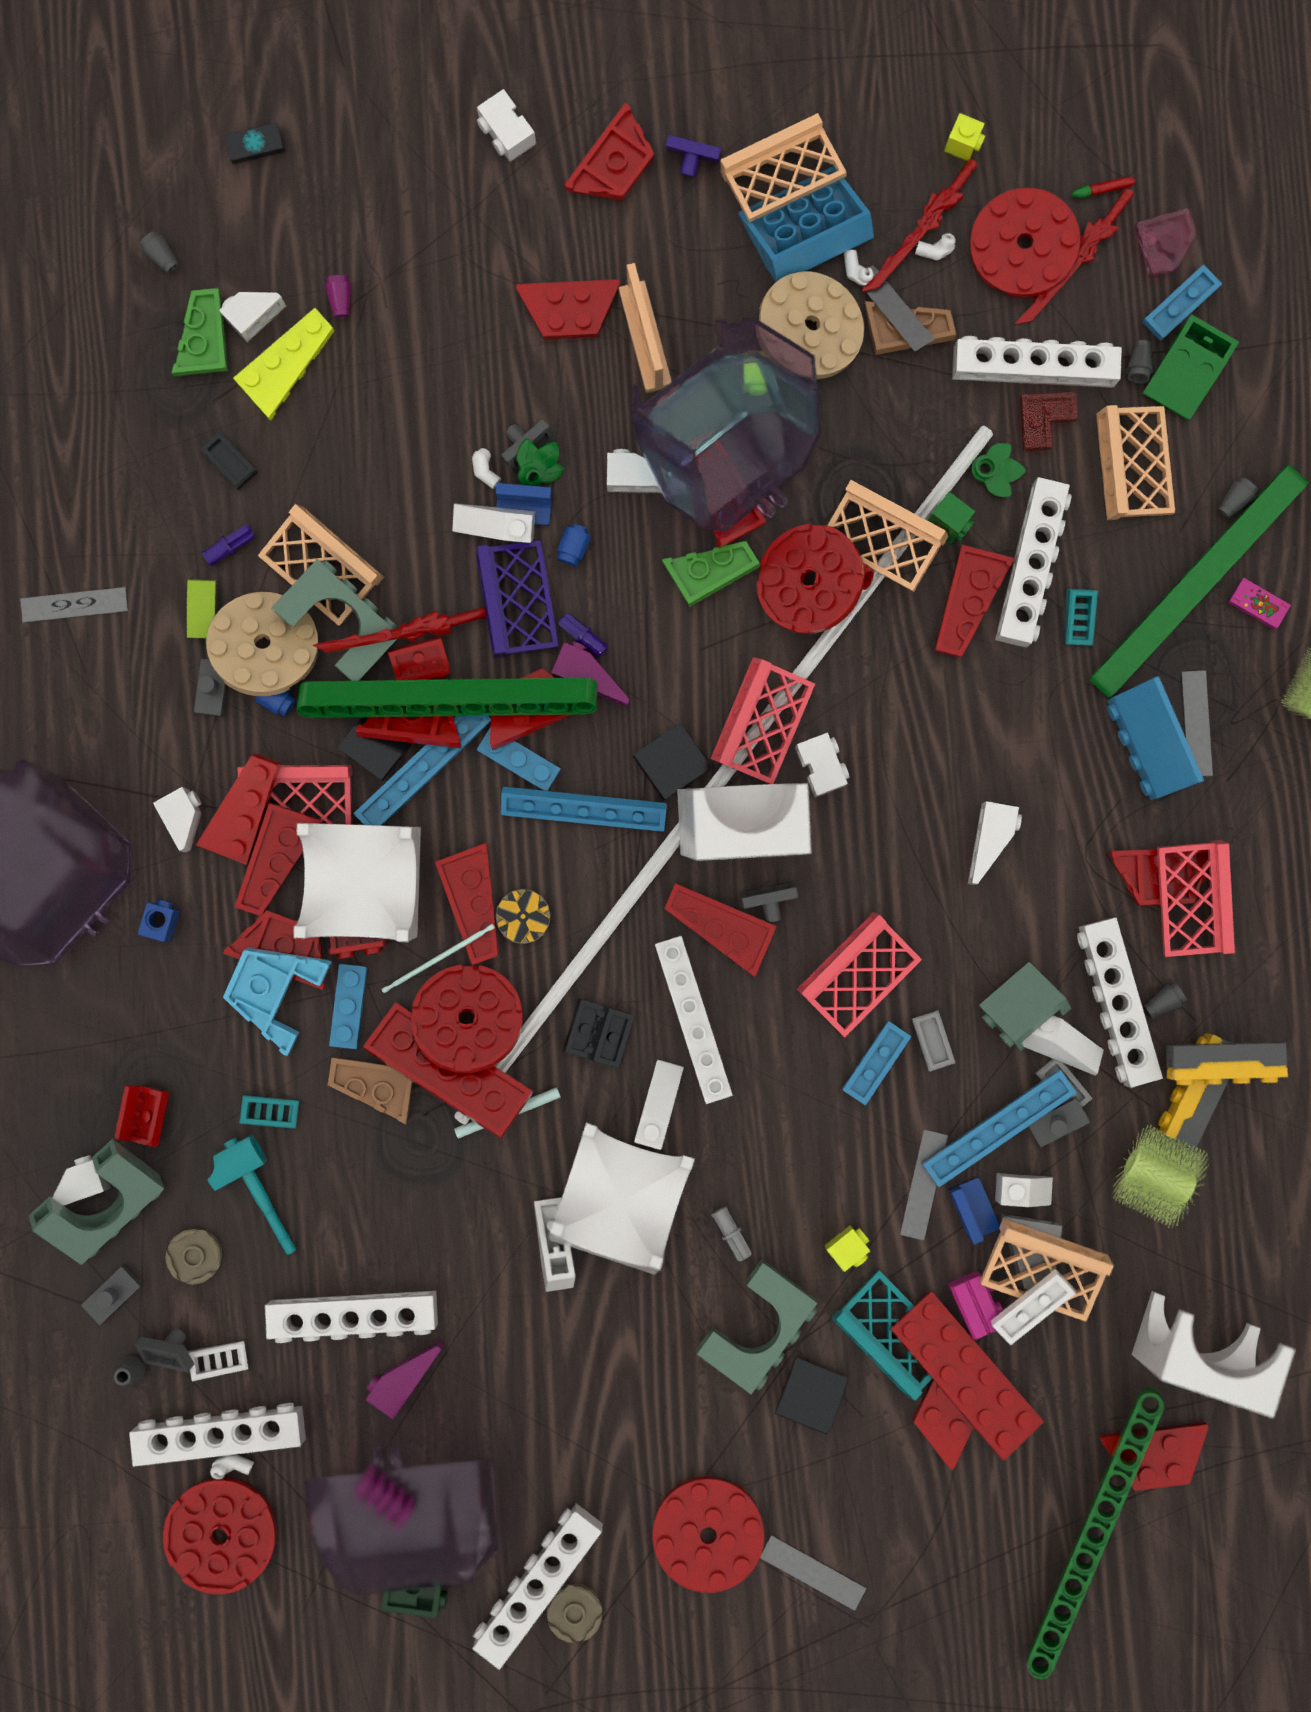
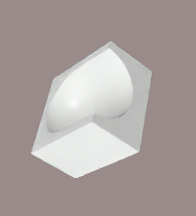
M781 783L677 789L680 853L682 856L695 860L811 853L808 784Z

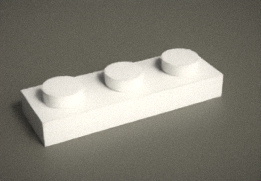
M1055 1269L993 1318L991 1324L1012 1345L1076 1294L1075 1289Z

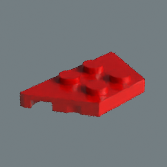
M627 103L622 106L565 183L566 191L624 200L652 162L654 152L649 142L644 138V133L640 125L636 123L631 113V108Z
M620 279L516 284V290L544 340L598 337L603 327L604 319L612 307L613 299L617 291H619Z
M542 668L522 678L555 677ZM571 715L491 716L492 750L498 749Z
M453 716L369 717L363 725L359 724L355 731L357 737L461 748Z
M1157 849L1109 851V856L1136 905H1160ZM1208 849L1198 850L1190 860L1201 868L1208 861ZM1185 851L1182 853L1186 856L1190 851ZM1177 852L1165 853L1166 866L1172 871L1184 859ZM1187 862L1177 875L1188 883L1198 870ZM1166 870V878H1167V877L1169 876L1170 872H1168V871ZM1202 874L1192 887L1200 893V886L1206 877ZM1174 877L1167 885V892L1175 898L1185 885ZM1189 889L1178 902L1181 904H1193L1198 896Z
M268 910L223 952V954L240 959L243 951L249 947L323 959L321 937L294 938V926L298 921ZM295 974L293 976L294 980L324 990L326 987L325 979L320 986H317Z
M931 1379L912 1420L951 1470H954L973 1426Z
M1199 1422L1156 1428L1132 1483V1489L1138 1491L1190 1484L1208 1431V1424ZM1147 1429L1135 1430L1132 1432L1141 1435L1145 1433ZM1121 1432L1099 1435L1100 1441L1111 1456ZM1128 1448L1124 1449L1120 1456L1124 1460H1132L1135 1458L1136 1453Z

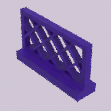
M541 540L532 541L531 543L522 542L488 547V545L477 546L475 554L493 659L504 657V655L558 648L559 644ZM536 548L537 560L532 566L519 557L525 549ZM517 550H519V552H518L517 554H514V553L512 552V551H517ZM505 552L513 560L504 570L495 563L494 553ZM515 561L529 570L521 581L508 573ZM537 564L539 565V571L535 569ZM497 570H498L500 573H502V575L499 577V579H498V575H497ZM531 572L541 579L542 586L537 593L523 584ZM504 576L518 585L510 596L501 591L499 583ZM520 587L533 596L525 608L512 599ZM542 590H543L544 598H542V597L539 595ZM501 597H503L504 599H506V602L504 603V605H502V599H501ZM535 599L546 606V613L542 619L528 611ZM509 602L522 611L514 623L504 616L503 610ZM524 614L538 623L530 635L517 626ZM546 617L548 618L549 625L543 622ZM506 624H508L509 626H511V628L509 629L508 632H507ZM540 625L550 632L551 642L540 643L532 637ZM513 629L527 638L522 646L510 648L508 636ZM529 640L534 643L533 645H526Z

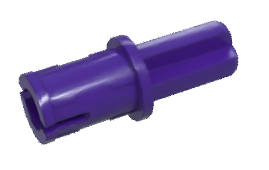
M244 525L227 537L221 536L220 541L201 553L212 567L226 556L236 554L235 550L254 539L255 535L248 525Z
M566 613L560 619L559 626L577 640V643L587 647V650L595 655L597 659L608 649L609 645L592 633L590 626L588 628L585 627L570 613Z

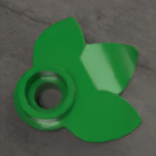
M528 438L521 443L516 455V460L520 466L518 480L521 485L539 486L541 483L554 482L561 476L564 467L556 463L560 454L556 441L550 442L538 449ZM536 472L534 478L529 480L530 473Z
M998 443L991 446L987 454L977 457L971 466L973 477L977 481L984 483L987 491L997 497H1010L1012 491L1009 483L1018 480L1026 472V469L1019 462L1009 458L1011 444ZM980 466H987L989 473H982Z

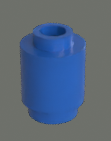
M573 524L572 527H566L557 548L558 556L556 559L577 567L578 562L582 561L591 536L587 534L588 529L577 524Z
M288 690L272 696H256L255 702L276 715L281 714L286 717L292 710L296 698Z

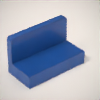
M496 483L497 508L536 511L535 525H550L553 495L550 487Z
M978 1177L948 1189L971 1243L974 1245L984 1241V1235L999 1229L1000 1226Z

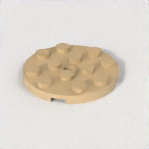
M816 272L789 274L774 283L760 304L758 332L761 342L769 356L780 367L791 374L813 377L812 379L831 377L843 371L853 361L861 348L864 337V322L861 310L851 293L841 283L831 277ZM805 320L816 321L817 330L808 329L805 325Z
M255 592L235 598L218 611L209 626L206 648L211 666L220 678L224 680L226 685L238 692L252 696H272L290 690L289 687L301 679L304 680L315 665L318 648L314 647L313 644L319 642L314 621L309 613L306 612L291 628L271 609L283 596L281 594ZM263 637H266L271 642L265 649L255 646L256 642L263 639Z

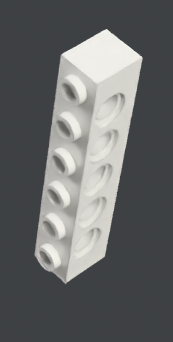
M964 336L958 339L954 346L952 379L1115 387L1121 377L1122 347H1113L1112 343H1099L1097 346L1086 345L1085 342L1081 341L1071 342L1070 344H1059L1056 340L1032 343L1030 339H1018L1012 342L1005 341L1004 338L1000 337L978 340L975 336ZM982 353L986 355L988 362H980L976 354ZM1011 355L1015 359V363H1007L1003 356ZM1031 357H1039L1042 360V365H1035L1031 361ZM1058 358L1067 359L1069 366H1062L1058 362ZM1085 359H1092L1096 363V368L1087 366Z
M1037 477L1032 484L995 640L1027 648L1032 644V641L1036 642L1038 639L1040 626L1036 624L1038 616L1044 613L1047 601L1043 599L1045 589H1049L1053 573H1050L1049 570L1051 562L1055 563L1059 552V547L1055 545L1057 537L1062 536L1065 527V521L1062 520L1063 511L1068 510L1072 497L1071 494H1068L1070 486L1068 484ZM1049 506L1053 510V516H1045L1041 507ZM1035 532L1044 533L1047 537V542L1041 543L1037 541ZM1029 558L1038 559L1041 568L1033 569L1029 564ZM1023 584H1030L1034 588L1035 593L1033 596L1024 593ZM1017 610H1023L1027 613L1028 622L1018 620L1016 616Z
M1108 918L1079 926L1080 933H1077V940L1080 948L1085 949L1086 952L1085 968L1088 975H1092L1095 986L1092 987V992L1096 1002L1101 1004L1103 1013H1100V1020L1104 1029H1108L1110 1040L1107 1042L1111 1055L1116 1056L1118 1066L1115 1067L1119 1082H1123L1124 1086L1131 1088L1163 1079L1117 918ZM1100 942H1104L1108 948V952L1104 957H1100L1096 950ZM1109 968L1115 972V980L1111 984L1107 983L1104 978V974ZM1117 995L1123 1000V1006L1119 1010H1115L1112 1006V1000ZM1124 1022H1128L1131 1027V1031L1126 1037H1123L1120 1033V1026ZM1136 1049L1138 1059L1135 1063L1131 1064L1127 1056L1130 1050Z
M682 936L655 944L705 1103L708 1104L733 1096Z
M436 1291L270 1300L265 1305L267 1339H275L276 1343L290 1342L292 1338L303 1337V1341H316L320 1339V1336H331L332 1340L348 1338L349 1334H359V1338H371L376 1336L375 1333L384 1332L389 1337L401 1336L403 1331H414L415 1335L430 1334L431 1330H435L438 1325ZM404 1308L411 1309L414 1312L415 1318L410 1321L405 1320L401 1315V1310ZM374 1311H384L387 1320L385 1322H378L374 1318ZM346 1312H355L359 1317V1322L356 1324L348 1322ZM319 1313L328 1314L331 1324H321L318 1319ZM291 1315H299L303 1320V1326H294L291 1322Z
M294 1403L280 1404L277 1406V1409L266 1410V1406L253 1407L249 1409V1412L239 1413L236 1409L222 1412L220 1416L212 1417L211 1413H201L193 1416L194 1419L183 1420V1416L167 1418L166 1422L155 1423L154 1419L139 1422L129 1432L133 1466L300 1447L306 1440L303 1407H294ZM275 1421L279 1425V1432L271 1431L268 1428L267 1422ZM240 1425H248L251 1428L252 1434L244 1435L240 1430ZM212 1428H220L223 1431L224 1438H216L213 1435ZM185 1431L193 1432L196 1442L188 1441L185 1437ZM157 1434L164 1435L168 1440V1445L160 1444Z
M577 1503L571 1510L567 1508L558 1520L559 1527L554 1533L552 1531L548 1532L541 1543V1546H543L542 1550L538 1555L533 1553L524 1566L526 1569L525 1573L521 1578L516 1576L507 1588L509 1592L504 1601L499 1599L490 1611L492 1615L487 1624L482 1622L473 1634L475 1638L473 1650L499 1670L602 1533L603 1523ZM571 1533L576 1536L577 1541L566 1543L562 1537L565 1534ZM550 1556L557 1557L560 1560V1564L550 1566L546 1559ZM538 1579L543 1583V1586L539 1589L532 1588L529 1585V1581ZM521 1602L526 1606V1609L524 1611H516L512 1604ZM504 1625L509 1629V1632L500 1634L496 1631L495 1627Z

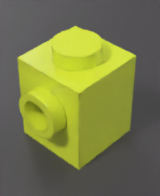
M959 113L944 151L968 161L973 151L979 152L986 136L981 134L985 123Z
M851 1225L825 1245L826 1250L844 1272L853 1265L858 1267L868 1258L866 1254L870 1252L866 1246L869 1239L860 1228L855 1231Z

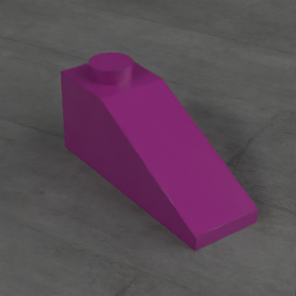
M574 641L571 642V645L564 642L551 672L555 678L593 679L597 682L598 696L628 708L630 699L589 652H586L587 647Z
M438 1341L387 1369L381 1378L375 1375L366 1388L370 1392L366 1401L391 1419H394L441 1351L444 1343Z

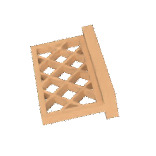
M818 113L721 159V175L725 182L729 183L749 223L846 177L847 172L822 127L823 122ZM820 138L824 146L822 154L807 150L810 142ZM789 152L801 154L798 164L794 165L784 162L785 154ZM804 156L819 160L815 171L801 167ZM823 161L833 164L837 172L830 175L820 173L819 171ZM766 163L777 166L773 177L759 173L760 167ZM780 168L795 172L791 182L777 179ZM798 173L813 177L811 184L805 187L795 184ZM741 175L752 177L749 189L738 186L735 178ZM756 179L771 183L767 194L753 190ZM774 184L788 188L787 195L782 198L771 196ZM750 196L764 200L762 208L751 212L748 206Z
M635 263L628 264V285L618 287L644 388L646 393L672 387V381L645 280L639 281Z
M1110 405L1104 407L1096 413L1107 520H1117L1121 517L1174 514L1175 504L1164 406L1118 408L1117 405ZM1147 414H1156L1157 426L1154 430L1142 421ZM1120 415H1127L1134 422L1129 431L1120 425ZM1137 426L1149 435L1143 444L1131 435ZM1151 439L1160 446V453L1156 457L1145 448ZM1126 440L1138 449L1131 458L1123 452L1122 444ZM1140 452L1151 461V464L1145 471L1134 462ZM1154 465L1162 471L1163 479L1159 484L1148 474ZM1129 466L1140 475L1134 485L1125 476V471ZM1143 479L1154 488L1148 497L1137 489V486ZM1157 492L1165 498L1166 508H1158L1151 501ZM1132 493L1143 502L1139 509L1129 510L1128 497Z
M850 480L845 489L847 492L827 526L833 528L844 526L846 535L852 542L867 538L871 552L861 555L863 563L867 564L874 571L914 592L941 545H944L949 537L946 530ZM852 501L859 505L861 515L846 520L844 510L848 503ZM864 508L870 511V513L865 514ZM877 515L883 519L885 528L870 532L866 519ZM863 520L866 534L851 538L848 524ZM887 521L893 523L894 525L888 527ZM899 528L906 530L908 541L893 545L890 531ZM886 533L889 547L874 551L871 537ZM911 534H913V535H915V536H917V537H919V538L912 539V538H911ZM926 541L933 545L928 555L916 557L913 544ZM910 545L913 559L898 564L895 549ZM891 551L894 565L885 568L878 566L876 555ZM872 557L873 562L867 560L866 558ZM924 561L919 569L918 562ZM915 564L917 574L913 581L910 583L902 579L899 568ZM896 569L897 575H895V574H893V573H891V572H889V571Z
M297 504L289 511L290 516L258 554L263 561L291 585L297 581L291 576V564L304 563V571L309 568V563H314L316 559L320 562L324 559L327 562L337 560L342 564V576H336L340 580L358 578L365 584L359 594H356L361 600L384 578L382 574L307 509ZM293 523L301 528L302 540L288 541L287 531ZM307 535H309L312 539L307 540ZM318 543L321 546L322 558L309 559L307 544ZM302 544L303 560L290 561L289 545ZM284 546L285 561L275 562L268 554L274 547ZM327 552L333 557H327ZM280 565H285L286 571ZM347 569L354 575H347ZM325 599L326 606L321 601L314 604L338 626H342L353 613L350 606L345 604V611L340 617L332 612L331 600L335 599Z
M1003 1218L999 1227L1001 1232L980 1280L981 1285L1020 1298L1027 1291L1019 1290L1015 1284L1016 1281L1031 1276L1034 1285H1036L1037 1282L1033 1274L1047 1268L1052 1272V1266L1061 1262L1067 1263L1072 1271L1062 1276L1066 1280L1075 1277L1080 1287L1075 1290L1076 1294L1070 1299L1083 1294L1086 1302L1082 1311L1070 1308L1068 1300L1065 1302L1066 1306L1061 1305L1055 1311L1086 1322L1106 1275L1110 1276L1114 1267L1109 1256ZM1008 1242L1016 1245L1019 1253L1004 1259L1001 1250L1004 1243ZM1034 1253L1042 1254L1046 1262L1030 1268L1025 1257ZM1023 1259L1027 1270L1012 1276L1007 1265ZM1004 1266L1009 1278L1000 1282L991 1280L992 1272ZM1088 1271L1097 1274L1094 1283L1084 1287L1078 1277Z

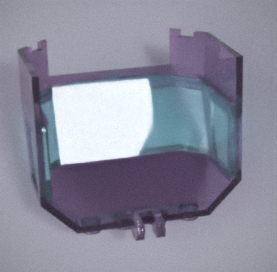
M754 317L742 318V323L727 324V320H715L718 346L643 405L639 387L633 384L632 418L637 442L665 498V502L706 530L728 531L756 507L759 508L761 513L772 518L777 511L775 506L767 500L768 497L771 498L773 503L784 508L789 501L779 488L804 468L821 434L815 355Z

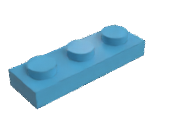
M1203 264L1153 310L1142 323L1161 342L1212 295L1222 283Z
M490 728L477 748L478 752L543 791H549L561 771L559 767L515 741L492 750L490 745Z
M339 964L329 1046L358 1049L368 967Z
M887 1021L842 1090L866 1106L912 1036Z

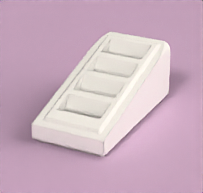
M244 1341L188 1351L194 1362V1366L190 1370L192 1381L248 1369ZM233 1349H237L238 1365H233L231 1353ZM226 1351L227 1367H222L220 1352ZM210 1354L215 1355L216 1369H211ZM203 1356L204 1371H199L197 1357Z

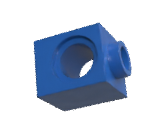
M157 899L156 903L147 902L138 935L162 942H171L180 910L172 908L174 903ZM161 912L165 916V923L163 926L158 927L155 924V916Z

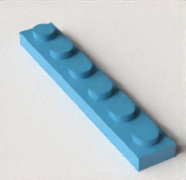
M455 716L453 719L460 738L461 748L425 745L354 812L355 816L364 825L383 826L491 723V718L489 716Z
M512 787L502 788L501 815L662 832H664L667 803Z
M1058 1069L922 1164L937 1186L941 1187L1077 1092L1063 1072Z

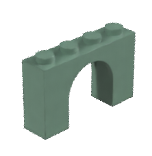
M316 559L271 608L292 628L315 603L325 599H335L350 606L356 614L359 624V636L377 633L386 628L389 630L398 628L388 617L383 620L375 612L378 608L370 600L365 598L362 601L355 594L357 591L356 587L347 579H344L342 582L334 575L337 570L325 559L322 563ZM397 639L349 648L333 666L350 681H359Z
M114 1139L110 1140L92 1157L96 1173L119 1190L117 1199L109 1208L94 1215H79L73 1213L49 1196L29 1215L34 1233L81 1265L89 1258L95 1256L109 1239L114 1238L122 1227L130 1220L135 1219L140 1211L151 1201L157 1199L164 1190L160 1174Z
M763 1259L759 1261L745 1282L750 1289L773 1305L778 1312L779 1324L774 1337L760 1347L747 1348L738 1345L712 1326L696 1348L697 1355L749 1394H752L755 1389L759 1391L768 1379L766 1374L772 1366L776 1368L785 1355L782 1351L788 1343L791 1345L795 1343L801 1333L799 1328L803 1322H809L817 1312L815 1307L817 1301L812 1295Z

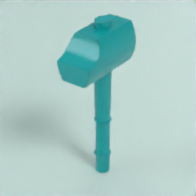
M253 1134L240 1141L234 1137L224 1143L225 1149L213 1156L214 1170L207 1180L214 1191L242 1177L256 1204L263 1212V1216L266 1217L274 1231L278 1242H280L286 1255H289L296 1248L254 1171L267 1162L265 1154Z

